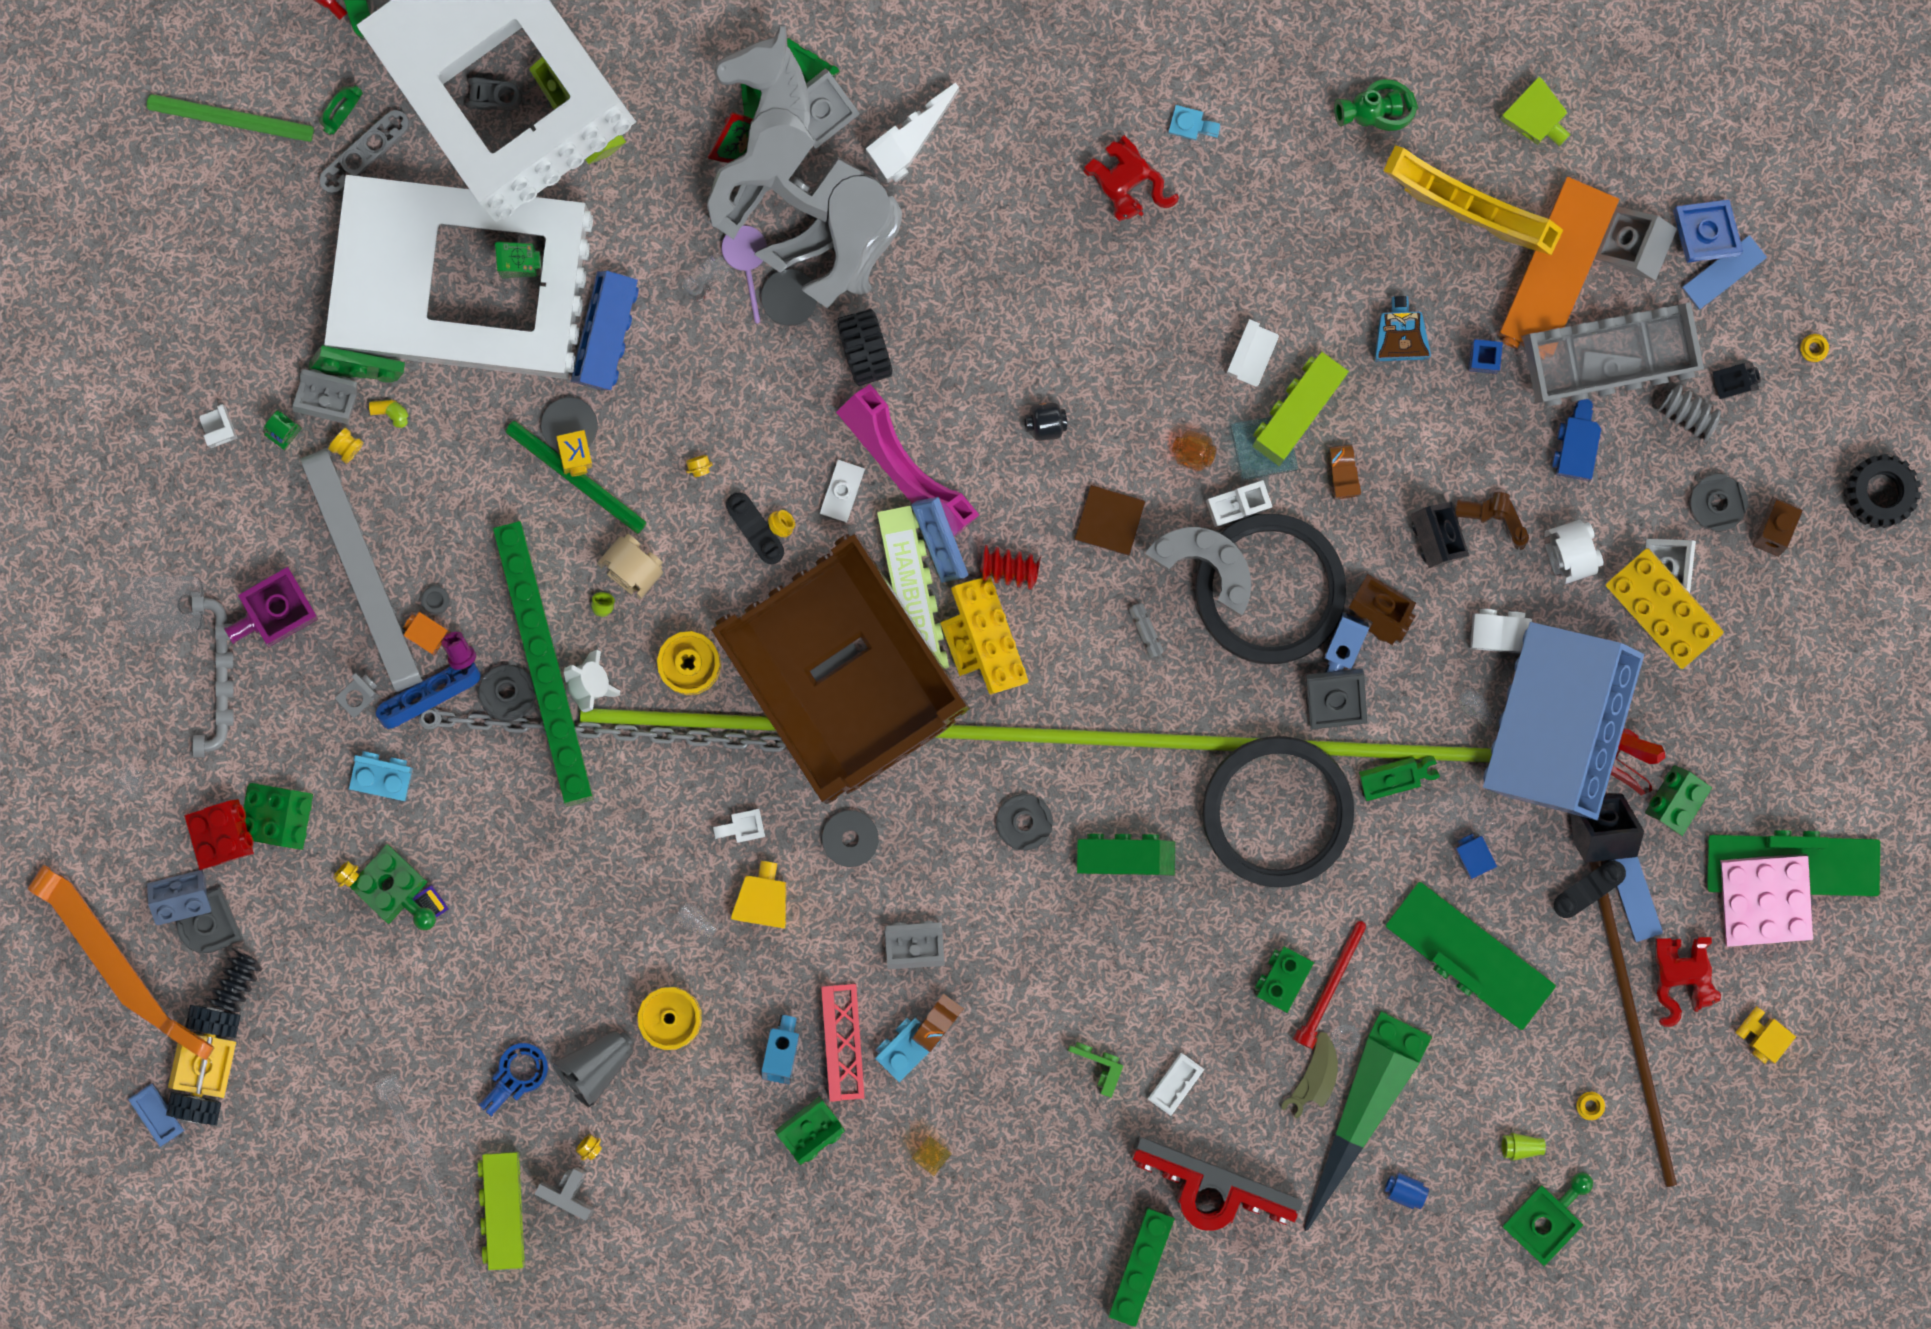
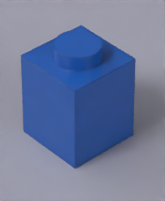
M1474 339L1471 343L1468 371L1497 374L1501 367L1503 342Z
M1470 834L1458 840L1460 846L1454 850L1469 880L1497 867L1483 836L1475 838L1474 834Z

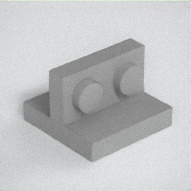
M826 68L806 83L810 106L808 131L815 141L813 145L815 149L860 114Z
M578 1166L573 1171L568 1170L564 1174L559 1184L563 1188L562 1191L546 1182H542L535 1192V1195L585 1221L590 1218L595 1209L575 1198L587 1174V1171Z

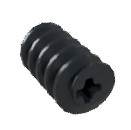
M232 948L237 958L227 957L226 960L232 967H222L221 970L227 977L216 978L221 988L211 987L210 991L216 997L215 999L206 998V1000L226 1011L240 1012L241 1008L236 1001H246V997L241 991L250 992L252 990L247 981L256 982L257 977L252 971L261 972L263 968L256 959Z

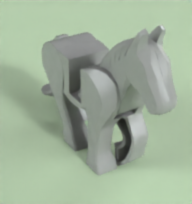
M779 24L774 38L754 43L717 61L714 67V75L720 84H746L761 90L762 94L748 131L747 152L718 168L707 200L710 216L709 223L734 240L748 216L762 200L765 193L771 189L792 206L816 217L815 222L806 231L786 241L759 249L754 255L781 273L794 263L818 256L834 247L835 259L830 272L801 287L802 291L828 308L839 295L847 290L859 295L868 294L871 291L872 287L869 283L871 269L899 232L902 210L893 196L888 197L884 186L875 177L864 173L860 168L838 156L811 193L808 192L810 186L798 177H795L793 180L790 179L815 141L808 131L810 106L806 82L799 64L787 46L786 25ZM741 185L732 202L730 200L731 191L735 186Z

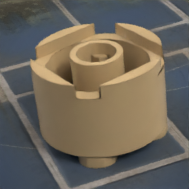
M627 534L624 538L619 536L597 564L601 569L606 565L610 569L607 575L631 595L634 591H637V598L641 600L663 574L661 570L663 562L653 553L649 552L646 555L640 550L639 546L641 544L631 535Z

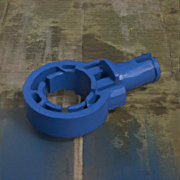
M520 1043L511 1046L503 1053L499 1062V1070L492 1077V1080L496 1083L505 1072L507 1073L483 1101L478 1104L484 1111L493 1102L486 1110L490 1117L493 1116L520 1085L522 1087L513 1096V1099L516 1101L524 1093L532 1092L544 1083L547 1077L548 1063L545 1055L539 1048L532 1044ZM518 1049H529L530 1052L521 1051V1056L531 1057L536 1062L537 1070H540L539 1060H542L543 1074L537 1083L534 1082L539 1075L537 1072L532 1079L527 1081H520L512 1076L510 1065L518 1057L517 1053H515L508 1059L507 1057L512 1052ZM532 1052L537 1053L539 1057L533 1055ZM505 1061L508 1062L506 1068L503 1067ZM512 1080L514 1083L507 1088L505 1084ZM531 1083L533 1084V1085L530 1086V1087H525V1085H528V1084H531Z

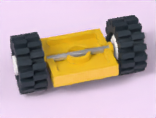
M190 1005L185 1027L204 1032L203 1035H196L214 1046V1050L209 1058L204 1060L177 1043L168 1088L191 1093L188 1095L171 1092L166 1112L167 1116L183 1119L188 1122L217 1126L222 1103L202 1098V1096L209 1095L220 1098L225 1096L236 1042L216 1038V1035L236 1038L241 1015L212 1007Z

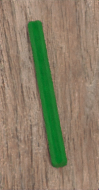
M512 421L506 428L505 432L632 531L639 534L645 528L647 523L644 519L585 474L580 476H571L570 473L564 474L560 455L519 423Z

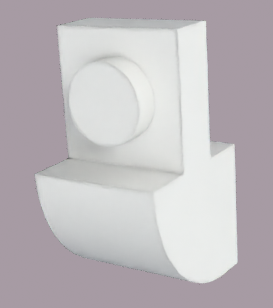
M1263 480L1206 500L1214 527L1241 520L1272 508Z

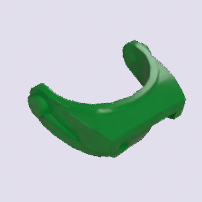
M355 85L354 87L344 86L332 98L319 118V123L324 127L323 131L328 135L336 133L363 95L360 88ZM343 98H346V99L338 106V108L336 109V111L334 112V114H333V116H332V118H331V120H330L329 117H330V115H331L333 109L335 108V106H336Z

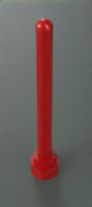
M1356 922L1306 1025H1302L1300 1030H1296L1292 1038L1295 1042L1313 1050L1318 1040L1315 1038L1317 1035L1316 1029L1366 929L1365 922Z

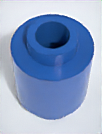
M1398 1172L1395 1177H1389L1384 1191L1388 1193L1387 1199L1410 1209H1421L1428 1196L1429 1188L1423 1186V1182Z

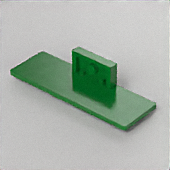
M1774 830V836L1709 835L1707 891L1722 893L1720 860L1807 854L1810 895L1877 897L1880 895L1881 841L1879 839L1820 837V831H1803V836H1791V831Z
M1422 882L1417 883L1386 924L1388 930L1435 965L1433 970L1444 979H1447L1448 976L1458 982L1455 987L1468 997L1474 994L1519 1030H1524L1556 988V985Z

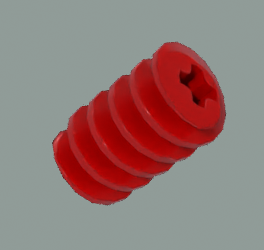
M985 545L980 568L983 581H988L991 574H993L994 583L996 584L1004 577L1007 586L1011 584L1013 579H1016L1017 588H1021L1023 583L1027 581L1028 590H1032L1037 582L1041 556L1036 563L1032 553H1029L1026 560H1023L1021 551H1018L1016 556L1012 558L1010 549H1007L1004 555L1000 556L999 547H995L992 554H989L988 545Z

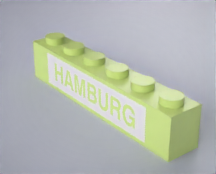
M911 506L877 512L892 588L944 669L949 668L946 651L940 652L938 641L944 639L941 624L934 623L933 613L938 612L935 595L929 596L927 585L932 584L929 567L923 568L921 557L927 556L924 539L918 540L916 529L920 528L915 513L912 512Z

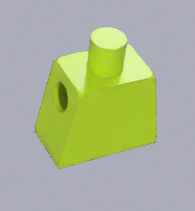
M1540 76L1500 118L1503 123L1537 145L1548 136L1560 147L1571 135L1559 124L1567 114L1566 109Z

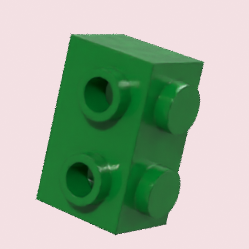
M1282 946L1280 951L1275 948L1267 963L1272 966L1267 976L1261 974L1254 987L1258 991L1256 997L1288 1013L1315 962L1285 946Z

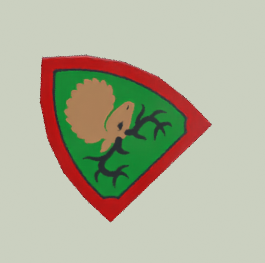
M732 112L725 119V126L709 153L708 159L729 163L747 152L748 131L753 119Z

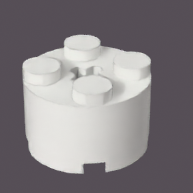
M1577 520L1545 531L1544 538L1550 536V543L1545 544L1554 574H1561L1563 577L1559 581L1561 584H1568L1598 573V567L1603 566L1601 552L1598 549L1595 550L1592 541L1594 531L1589 522L1583 523L1581 520Z

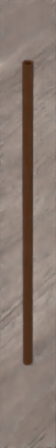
M1601 861L1589 862L1592 872L1602 865ZM1607 893L1598 901L1666 1187L1677 1185L1610 897L1609 893Z

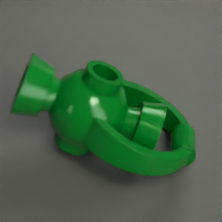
M1388 79L1372 83L1366 91L1360 92L1353 99L1352 103L1348 99L1339 98L1334 102L1335 119L1340 127L1351 123L1355 119L1361 126L1373 125L1385 131H1397L1408 126L1414 119L1416 110L1419 108L1413 92L1405 85ZM1384 89L1394 90L1387 93L1384 98L1377 92ZM1401 95H1403L1404 102L1410 114L1401 120H1388L1383 118L1385 113L1389 117L1400 118L1402 116L1403 103Z

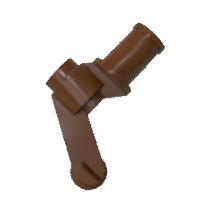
M1494 492L1493 497L1487 501L1483 500V503L1457 500V518L1481 520V523L1492 518L1497 520L1504 519L1514 547L1517 550L1518 547H1520V550H1523L1528 544L1529 535L1517 515L1509 494Z

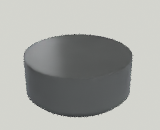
M431 586L423 592L421 604L426 612L439 615L448 609L450 597L448 592L442 587Z

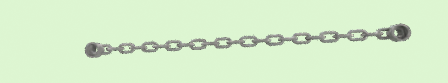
M431 708L418 717L421 726L429 730H434L438 727H452L455 723H466L470 729L488 730L492 725L503 726L504 730L515 733H524L529 728H537L546 735L543 721L540 724H531L523 717L513 720L524 722L521 724V727H524L523 729L509 728L508 726H511L510 722L493 721L489 715L471 714L467 719L456 718L452 712L439 711L436 708ZM428 713H433L435 716V720L431 724L425 721V716ZM442 716H450L451 718H448V721L451 723H441ZM472 718L487 719L484 721V724L487 726L472 725L475 722ZM580 722L576 726L577 735L583 738H598L604 733L612 734L615 739L623 741H634L638 736L649 737L654 743L670 744L675 739H685L692 746H708L711 742H722L726 748L744 749L748 744L759 745L763 751L780 752L786 747L779 736L766 735L762 736L759 740H748V737L741 733H726L720 738L712 737L709 732L701 730H690L686 735L675 734L670 728L660 727L652 728L649 732H639L638 728L632 725H616L613 730L602 729L600 724L593 722ZM582 726L597 727L594 729V732L597 734L581 733L584 731ZM618 729L634 730L630 733L633 737L618 736L617 734L621 733ZM654 732H669L670 734L667 735V738L670 739H656L654 737H657V733ZM692 734L706 735L707 737L703 738L706 742L691 741L694 739ZM728 737L743 738L740 740V743L743 745L728 744L731 741ZM764 740H778L780 742H777V746L780 747H765L763 745H767V742Z

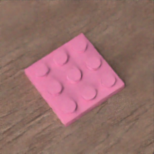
M1807 854L1720 860L1725 941L1727 947L1813 940Z

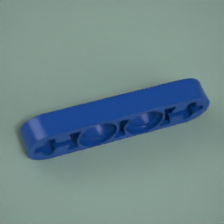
M474 662L460 670L449 667L380 704L376 710V717L384 728H395L471 688L480 680L481 673ZM447 684L442 690L435 691L439 685ZM422 697L419 702L410 705L413 699Z

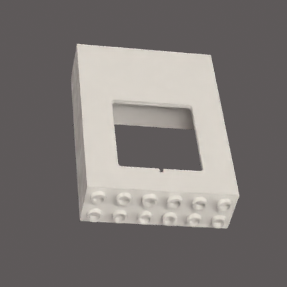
M391 0L356 25L472 194L496 223L510 217L516 208L523 203L532 201L537 196V193L547 186L557 183L562 175L571 169L579 167L584 162V159L594 152L603 150L609 141L618 135L625 134L636 123L633 116L550 0ZM523 28L570 94V99L534 124L535 131L529 128L497 152L490 153L443 84Z
M346 175L324 345L384 358L568 379L569 372H574L576 356L572 353V345H577L579 339V328H577L575 320L576 316L581 317L583 300L579 296V288H585L586 271L582 268L583 260H588L590 243L586 239V232L592 231L593 215H591V211L588 210L585 203L535 197L532 201L523 203L516 208L510 217L496 223L480 205L470 189ZM445 224L530 234L546 238L541 283H546V287L540 286L534 331L528 332L435 321L427 318L439 225Z

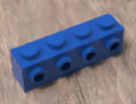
M597 271L571 382L602 391L612 390V386H615L619 371L616 370L618 361L622 358L625 351V342H623L625 332L629 330L632 322V315H630L632 303L636 302L639 288L636 287L638 279L610 271Z

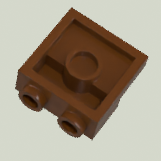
M1369 574L1364 578L1348 607L1359 617L1372 621L1368 631L1374 634L1378 640L1387 642L1392 646L1395 641L1402 642L1416 617L1412 613L1416 602Z

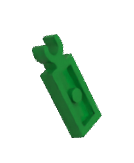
M1427 756L1417 764L1414 757L1360 771L1359 777L1366 802L1421 787L1420 779L1423 778L1427 780L1438 779L1440 775L1437 769L1427 770L1429 766L1437 764L1435 757Z

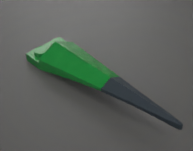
M1381 1010L1367 1037L1304 1226L1305 1231L1309 1230L1420 1064L1432 1039V1035Z

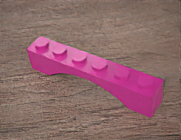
M871 384L855 393L836 412L912 504L918 500L939 497L954 537L979 516L978 512L962 493L950 490L935 482L911 460L895 433L888 404Z

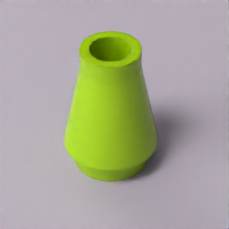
M1511 1132L1502 1138L1503 1158H1509L1510 1161L1545 1155V1139Z

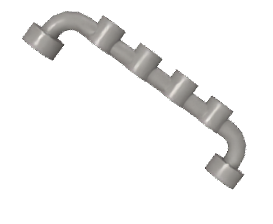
M192 592V615H204V609L213 611L216 617V735L212 740L205 741V735H193V758H205V752L215 751L220 748L227 739L228 726H234V709H228V698L234 697L233 680H228L227 669H233V652H227V640L230 639L224 628L231 626L233 623H227L226 610L222 604L215 599L204 598V592Z

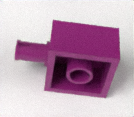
M286 567L238 595L247 610L246 617L224 628L232 644H235V642L254 631L256 633L259 632L268 648L317 621L318 618L290 569Z

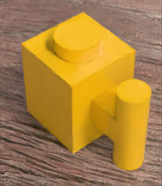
M1756 1006L1735 1034L1744 1040L1752 1032L1756 1037L1749 1044L1754 1049L1751 1054L1763 1064H1766L1767 1061L1775 1064L1796 1036L1772 1018L1763 1026L1759 1023V1020L1765 1012Z

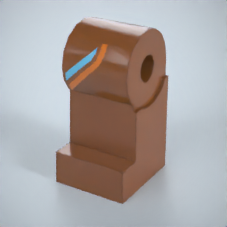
M1352 444L1329 447L1334 500L1359 497L1361 495V488Z
M943 993L919 1026L912 1040L928 1052H931L964 1008Z

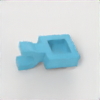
M1176 105L1169 134L1194 141L1197 140L1198 133L1218 138L1220 124L1202 121L1204 113L1201 111Z

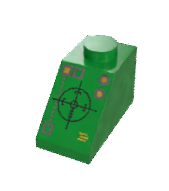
M495 243L497 272L502 279L537 276L536 269L541 268L540 251H535L533 244Z

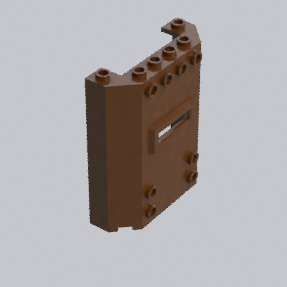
M846 534L834 543L836 546L831 549L832 556L830 553L819 558L815 562L817 566L808 572L806 569L798 572L792 577V583L786 587L782 585L776 587L768 593V599L762 603L756 601L745 608V614L741 617L736 614L732 616L727 614L715 622L717 626L711 629L821 802L825 804L835 801L844 792L850 794L949 729L956 723V717L970 710L969 705L866 547L855 534L852 536ZM859 638H862L867 646L865 650L820 680H815L810 672L811 670Z

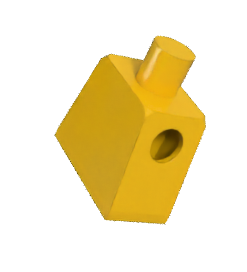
M760 861L758 877L745 876L731 920L786 929V882L775 880L778 863Z

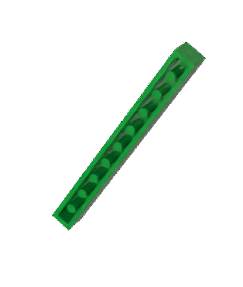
M521 521L495 527L493 531L564 804L566 807L592 801L594 796Z

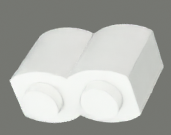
M1480 609V614H1473L1470 649L1521 654L1523 635L1532 619L1525 618V613L1510 611L1508 616H1498L1497 610Z

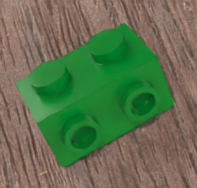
M1674 765L1666 774L1664 782L1656 795L1650 800L1645 814L1683 836L1712 787L1690 771Z
M819 1096L774 1130V1132L793 1155L797 1163L802 1165L813 1160L818 1155V1152L828 1144L830 1145L838 1141L841 1134L845 1132V1129Z

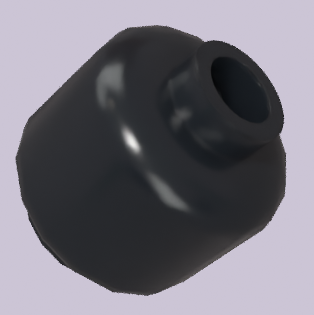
M1057 403L1034 404L1030 408L1029 415L1024 416L1026 432H1031L1032 437L1036 441L1059 439L1062 433L1067 431L1066 411L1061 409Z

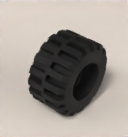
M869 308L838 318L837 327L854 382L858 386L892 377L893 369L876 313Z
M1881 454L1864 460L1852 469L1850 477L1845 482L1847 489L1844 490V496H1847L1848 499L1845 503L1847 508L1850 507L1852 509V516L1861 519L1860 523L1864 525L1869 524L1873 528H1887L1907 519L1911 512L1917 508L1918 504L1916 502L1921 496L1918 488L1921 487L1920 480L1916 481L1915 475L1917 473L1915 469L1911 470L1908 467L1910 464L1906 460L1902 462L1898 456L1890 457L1888 454ZM1876 475L1890 477L1897 486V500L1888 508L1876 506L1868 496V483Z

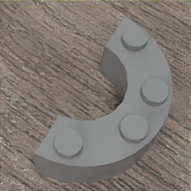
M1187 527L1165 534L1146 551L1144 555L1146 558L1167 571L1176 563L1185 559H1199L1209 563L1216 570L1220 579L1221 592L1217 603L1237 616L1242 617L1250 598L1251 576L1243 554L1231 540L1210 529Z

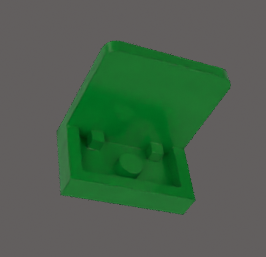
M250 783L247 786L243 808L246 814V827L253 841L303 850L313 794Z

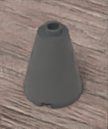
M614 1031L558 1059L553 1064V1068L566 1087L569 1085L576 1093L575 1097L584 1106L589 1108L595 1104L633 1054L631 1047L634 1044L626 1033L622 1032L619 1034Z

